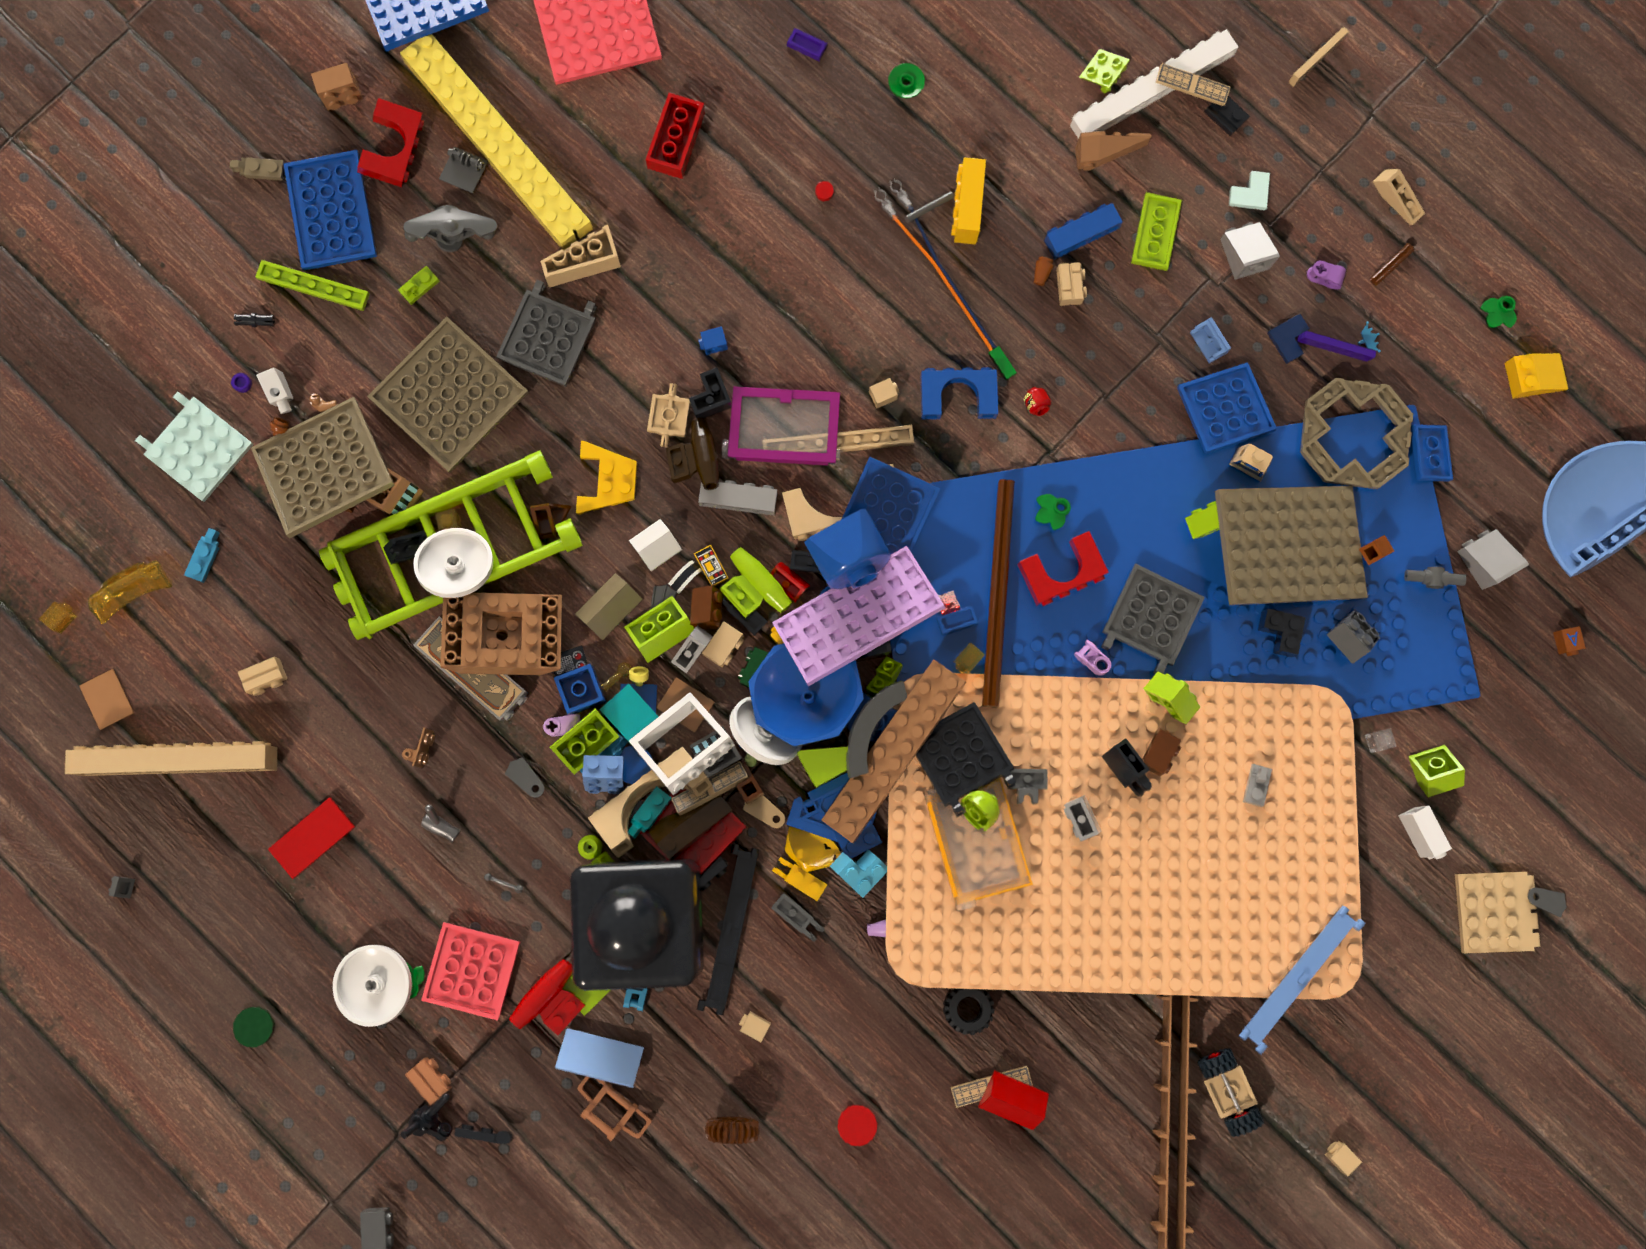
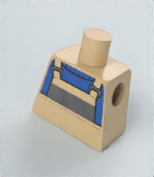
M1246 444L1237 448L1229 465L1261 482L1271 464L1273 456L1252 444Z

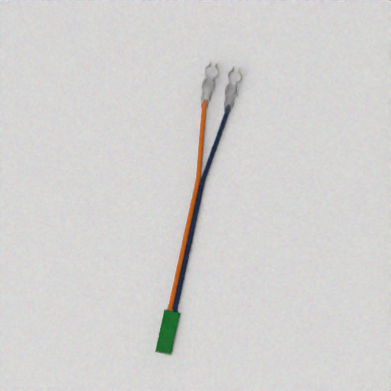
M894 178V182H895V183H899L900 186L902 187L901 182L898 181V180H895V178ZM890 186L891 191L897 193L896 196L899 202L909 212H914L907 192L901 188L898 192ZM879 189V192L885 194V200L882 201V199L880 200L876 197V191L874 190L875 199L881 202L882 209L902 228L933 264L988 347L989 356L1005 380L1016 375L1017 372L1000 346H995L939 262L918 218L915 219V222L934 260L900 222L892 202L886 199V192Z

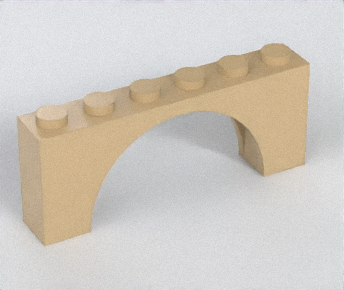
M801 488L782 492L794 539H798V541L807 540L810 535H814L842 519V517H831L816 511L804 498Z
M681 747L663 762L658 763L657 766L669 779L693 759ZM653 770L641 776L638 781L628 786L622 793L612 798L606 805L596 810L588 818L617 858L634 847L628 834V822L635 805L642 797L653 791L656 786L658 788L666 787ZM701 772L697 778L686 784L684 789L689 790L698 798L713 785L705 773Z

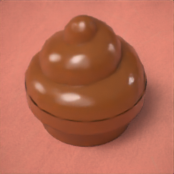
M274 417V420L270 422L273 436L285 433L289 429V422Z

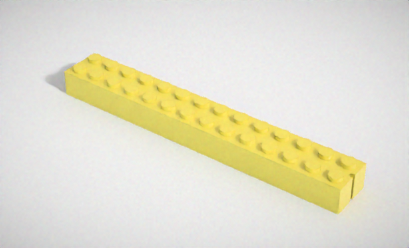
M432 34L417 39L400 52L409 69L563 251L577 241L573 231L576 230L578 238L581 239L593 230L591 221Z

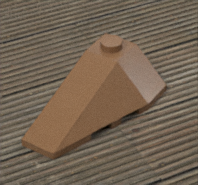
M1105 131L1081 133L1075 147L1077 168L1085 171L1092 170L1147 146L1151 139V134L1129 133L1126 136H1122L1120 132H1114L1113 135H1106Z

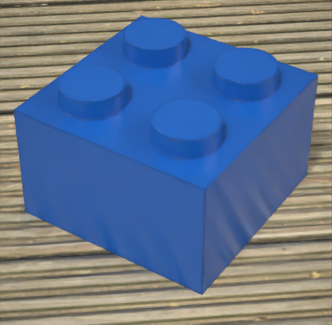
M591 664L554 677L568 715L577 714L606 702L594 667Z

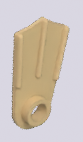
M764 795L748 805L745 802L743 810L773 828H780L784 825V814ZM774 816L780 817V821L778 823L773 822Z

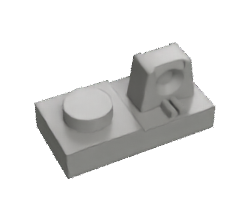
M1251 764L1243 798L1244 803L1264 807L1272 769Z

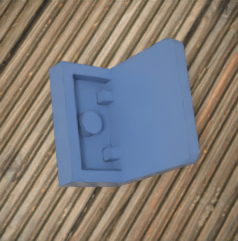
M584 755L582 778L585 791L592 794L600 792L618 794L624 790V757Z

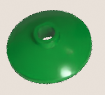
M903 63L892 69L889 74L888 84L896 96L909 99L921 93L924 88L925 77L921 69L916 65Z

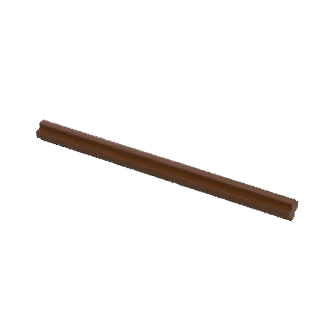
M1000 479L998 482L983 707H999L1014 480Z

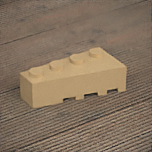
M608 224L602 227V230L587 235L586 239L572 243L571 247L564 251L560 250L541 260L549 288L621 267Z

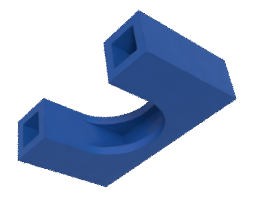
M968 367L962 370H954V368H945L943 370L927 368L925 371H921V420L941 418V393L944 388L953 383L966 384L975 392L977 398V419L997 418V370H992L990 367L973 370V368Z

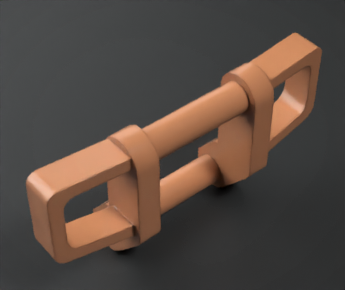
M586 1076L578 1086V1091L590 1104L580 1116L583 1119L587 1118L604 1132L610 1141L621 1130H624L636 1139L640 1138L652 1123V1119L640 1110L637 1104H632L616 1091L610 1082L596 1079L604 1086L593 1099L584 1090V1085L590 1079V1077ZM606 1094L610 1095L628 1110L614 1129L592 1113ZM635 1112L646 1120V1125L639 1133L625 1126Z

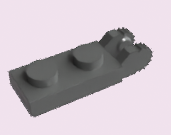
M785 893L771 907L800 933L803 932L813 942L816 941V936L805 929L809 923L814 925L818 931L823 932L825 930L808 912Z

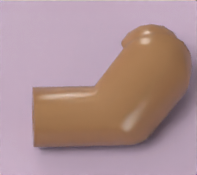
M318 394L310 396V404L319 412H324L338 405L336 400L326 402Z

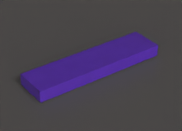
M1309 331L1300 334L1297 340L1300 343L1366 362L1375 358L1376 355L1375 350Z

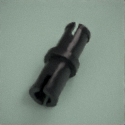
M257 313L234 314V320H236L234 325L252 326V328H257L258 326L274 327L275 320L273 319H275V316L272 314L257 315Z

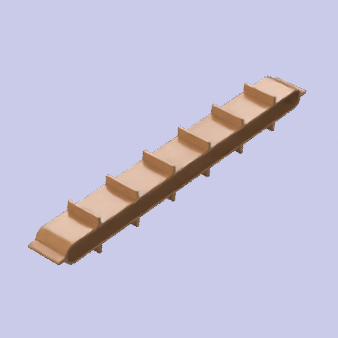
M1156 995V998L1163 1000V1039H1155L1156 1043L1162 1045V1084H1154V1087L1161 1091V1129L1153 1130V1133L1160 1137V1175H1152V1179L1159 1184V1221H1151V1225L1158 1231V1249H1167L1172 995ZM1181 995L1176 1249H1185L1186 1233H1194V1230L1186 1223V1186H1195V1183L1187 1177V1140L1195 1139V1136L1188 1132L1187 1128L1188 1093H1196L1195 1089L1188 1086L1189 1047H1197V1044L1189 1041L1190 1002H1197L1198 999L1187 995Z

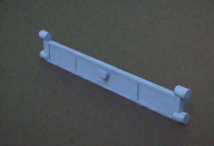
M1344 905L1337 911L1239 1034V1037L1244 1041L1249 1038L1258 1045L1255 1050L1262 1055L1268 1047L1262 1040L1353 927L1355 930L1360 931L1365 925L1363 920L1358 919L1356 922L1348 916L1349 909Z

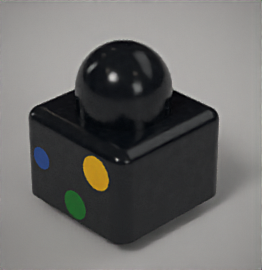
M667 859L596 862L579 866L572 872L570 877L573 981L579 989L591 991L685 987L690 985L701 974L704 968L701 870L694 860Z

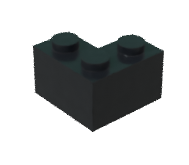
M718 368L701 373L700 379L705 392L689 398L695 418L704 419L732 408L731 400Z
M1266 609L1261 612L1258 630L1276 634L1274 654L1294 657L1299 654L1306 617Z

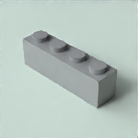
M726 480L725 483L719 482V487L714 490H705L701 482L698 502L699 506L775 516L777 489L769 485H763V488L755 487V484L752 483L738 485L735 481Z

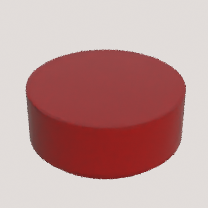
M827 181L818 183L815 188L816 197L821 201L830 200L834 194L832 184Z

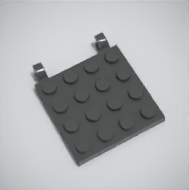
M536 280L532 292L526 290L496 357L501 361L566 387L596 322V318L592 316L597 307L595 303L588 301L584 312H580L541 296L546 286L544 282Z
M1135 563L1102 631L1107 636L1101 648L1108 651L1114 640L1117 639L1158 659L1159 662L1153 673L1160 672L1163 674L1167 664L1170 666L1174 665L1205 597Z

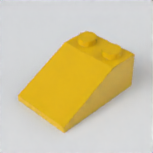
M1560 354L1514 356L1505 362L1513 399L1568 390Z

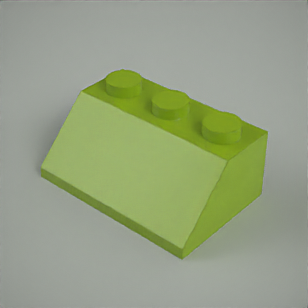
M673 596L624 627L647 663L687 638L695 629L690 625L689 618Z
M594 709L552 744L550 748L575 775L583 768L584 755L600 754L619 738V735L605 718Z

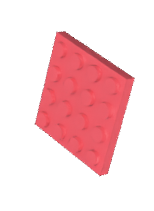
M443 922L421 1001L499 1020L521 942Z

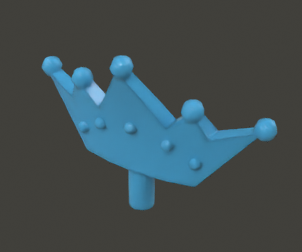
M1367 321L1361 332L1363 340L1359 341L1358 345L1365 343L1368 349L1381 352V350L1376 348L1379 342H1374L1380 334L1370 333L1373 328L1368 329L1369 322Z

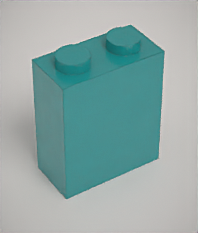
M630 684L626 685L600 709L628 742L659 717Z

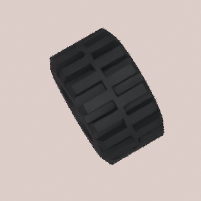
M951 988L943 1002V1013L949 1025L957 1032L965 1035H975L977 1032H983L984 1028L987 1029L990 1026L988 1024L993 1020V1013H995L993 1008L994 1002L990 994L985 989ZM965 997H973L980 1004L979 1014L972 1020L962 1019L957 1012L959 1002Z

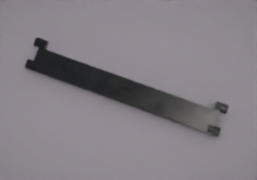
M732 844L731 853L738 855L708 996L706 1001L698 1000L697 1010L704 1011L705 1006L715 1008L718 1015H724L759 849L751 848V852L739 850L740 845Z

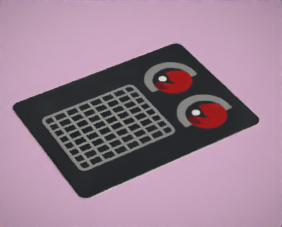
M582 646L561 652V670L554 671L555 677L588 665Z

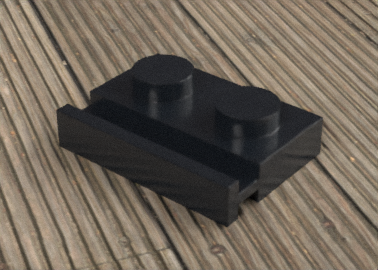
M1229 96L1224 106L1212 102L1204 111L1230 137L1250 117Z

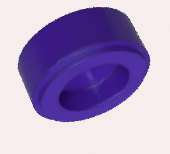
M237 373L232 377L231 385L237 392L245 393L250 390L252 380L244 373Z

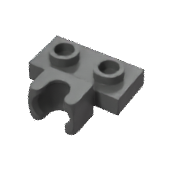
M1014 769L1010 773L1016 781V786L1011 789H1017V804H1021L1024 801L1025 795L1031 797L1033 805L1038 804V790L1048 789L1047 769Z

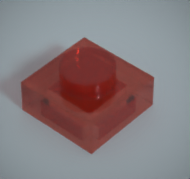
M954 591L939 595L945 606V609L940 611L942 616L960 610V605Z

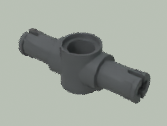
M1427 567L1423 571L1406 570L1404 580L1422 582V584H1426L1427 588L1441 589L1447 585L1465 586L1466 575L1452 574L1445 571V568Z

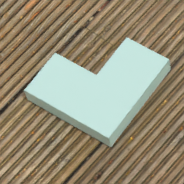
M1251 171L1249 188L1232 186L1230 188L1229 206L1266 210L1270 173Z

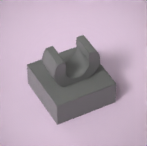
M114 876L111 879V888L108 890L109 896L130 899L135 879Z

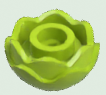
M595 835L584 836L578 843V851L585 859H594L602 852V842Z

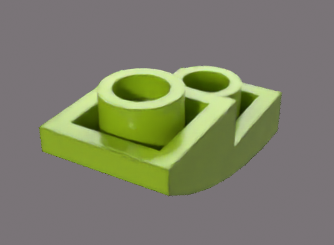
M886 656L876 669L877 675L866 687L867 693L875 696L883 688L895 683L903 665Z

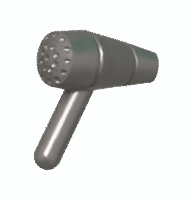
M426 805L425 811L427 814L423 817L421 826L431 833L445 837L453 843L460 829L451 826L438 816L432 805Z

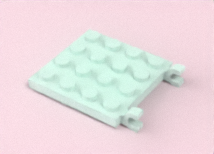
M177 391L173 398L185 406L153 444L141 435L135 441L147 450L143 455L201 501L205 502L254 444L195 397L188 400Z

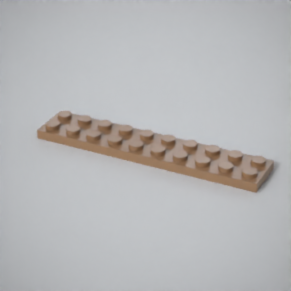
M933 660L868 752L867 765L869 773L850 778L822 818V821L851 843H855L967 682L936 660Z

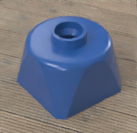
M866 509L856 511L814 534L804 542L825 581L832 589H844L850 586L858 588L868 584L878 576V572L887 565L891 558V554L878 528Z

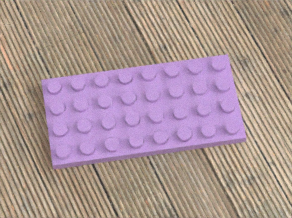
M905 546L891 554L887 565L868 584L858 588L850 586L844 589H830L772 623L806 683L810 686L945 609V606L909 548Z

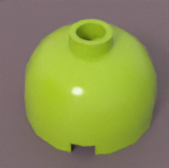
M978 790L969 793L960 801L961 806L966 811L964 813L965 818L976 829L984 828L983 831H986L998 820L1000 810L998 800L994 795Z

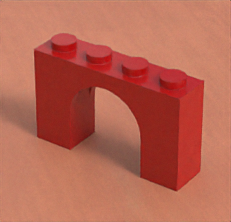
M378 98L373 113V122L398 131L404 140L405 146L399 154L390 157L381 156L363 149L357 173L402 187L403 182L407 183L409 171L406 170L408 165L412 166L414 154L411 153L413 148L417 149L419 137L416 136L418 131L422 132L424 120H421L422 113Z
M1090 531L1076 536L1069 541L1079 564L1077 576L1069 582H1058L1050 578L1038 554L1021 560L1017 564L1036 606L1051 604L1053 602L1052 599L1058 596L1060 599L1067 597L1071 594L1070 591L1077 589V591L1083 590L1092 581L1096 584L1105 580L1104 576L1109 572Z

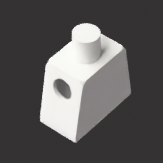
M271 368L257 374L256 376L269 403L273 406H278L281 414L292 411L289 401L293 400V396L283 372L276 368Z

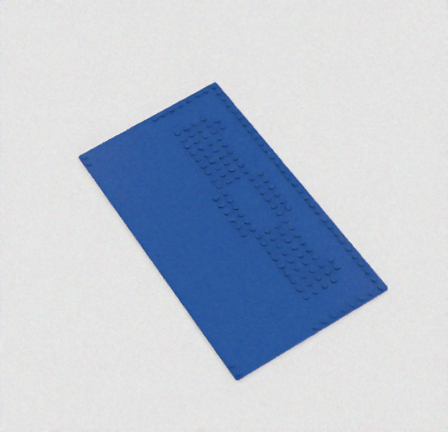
M1407 405L1413 413L1411 426L1414 424L1420 425L1416 406ZM1383 410L1327 418L1324 420L1331 430L1317 440L1340 469L1356 458L1368 473L1394 453L1382 437L1396 428V426ZM1303 422L1277 426L1274 432L1208 454L1204 453L1200 441L1197 439L930 483L939 487L940 490L911 553L940 597L945 609L890 640L893 660L903 665L897 677V682L906 681L917 674H923L933 660H936L953 673L984 674L998 482L1000 479L1014 480L1015 486L1001 675L1152 679L1155 675L1153 671L1159 662L1158 659L1117 639L1114 640L1108 651L1101 648L1107 636L1102 631L1136 563L1205 597L1174 665L1170 666L1167 664L1163 673L1164 675L1170 674L1175 680L1317 685L1329 688L1341 696L1351 711L1352 719L1480 697L1456 585L1432 589L1427 588L1426 584H1422V582L1404 580L1406 570L1423 571L1427 567L1445 568V571L1453 574L1433 481H1417L1412 436L1408 452L1409 466L1379 489L1352 486L1361 547L1385 535L1394 549V552L1370 565L1367 564L1362 555L1368 598L1229 605L1220 530L1205 537L1193 539L1185 518L1191 515V511L1199 508L1204 510L1207 508V504L1216 501L1215 491L1218 489L1347 486L1323 482L1301 455ZM1246 444H1252L1273 456L1271 464L1261 482L1229 465L1237 448ZM1044 494H1052L1056 498H1065L1069 501L1071 509L1065 516V523L1061 528L1053 530L1050 523L1042 524L1035 520L1037 512L1042 508L1036 501L1037 497ZM1063 505L1057 506L1058 510H1064ZM1090 531L1109 572L1104 576L1105 580L1096 584L1092 581L1083 590L1077 591V589L1070 591L1071 594L1067 597L1060 599L1058 596L1052 599L1053 602L1051 604L1036 606L1017 564L1021 560L1038 554L1050 578L1058 582H1069L1075 579L1079 570L1077 558L1069 541L1076 536ZM973 604L979 623L942 635L936 617ZM1272 609L1306 617L1298 655L1287 657L1273 653L1276 634L1258 630L1262 611ZM1356 609L1357 612L1363 614L1366 622L1377 630L1380 639L1369 653L1352 664L1327 634L1337 623ZM1086 640L1095 644L1111 661V668L1105 675L1098 676L1074 656L1075 652H1079L1083 648ZM1097 662L1099 670L1106 669V665L1103 662Z

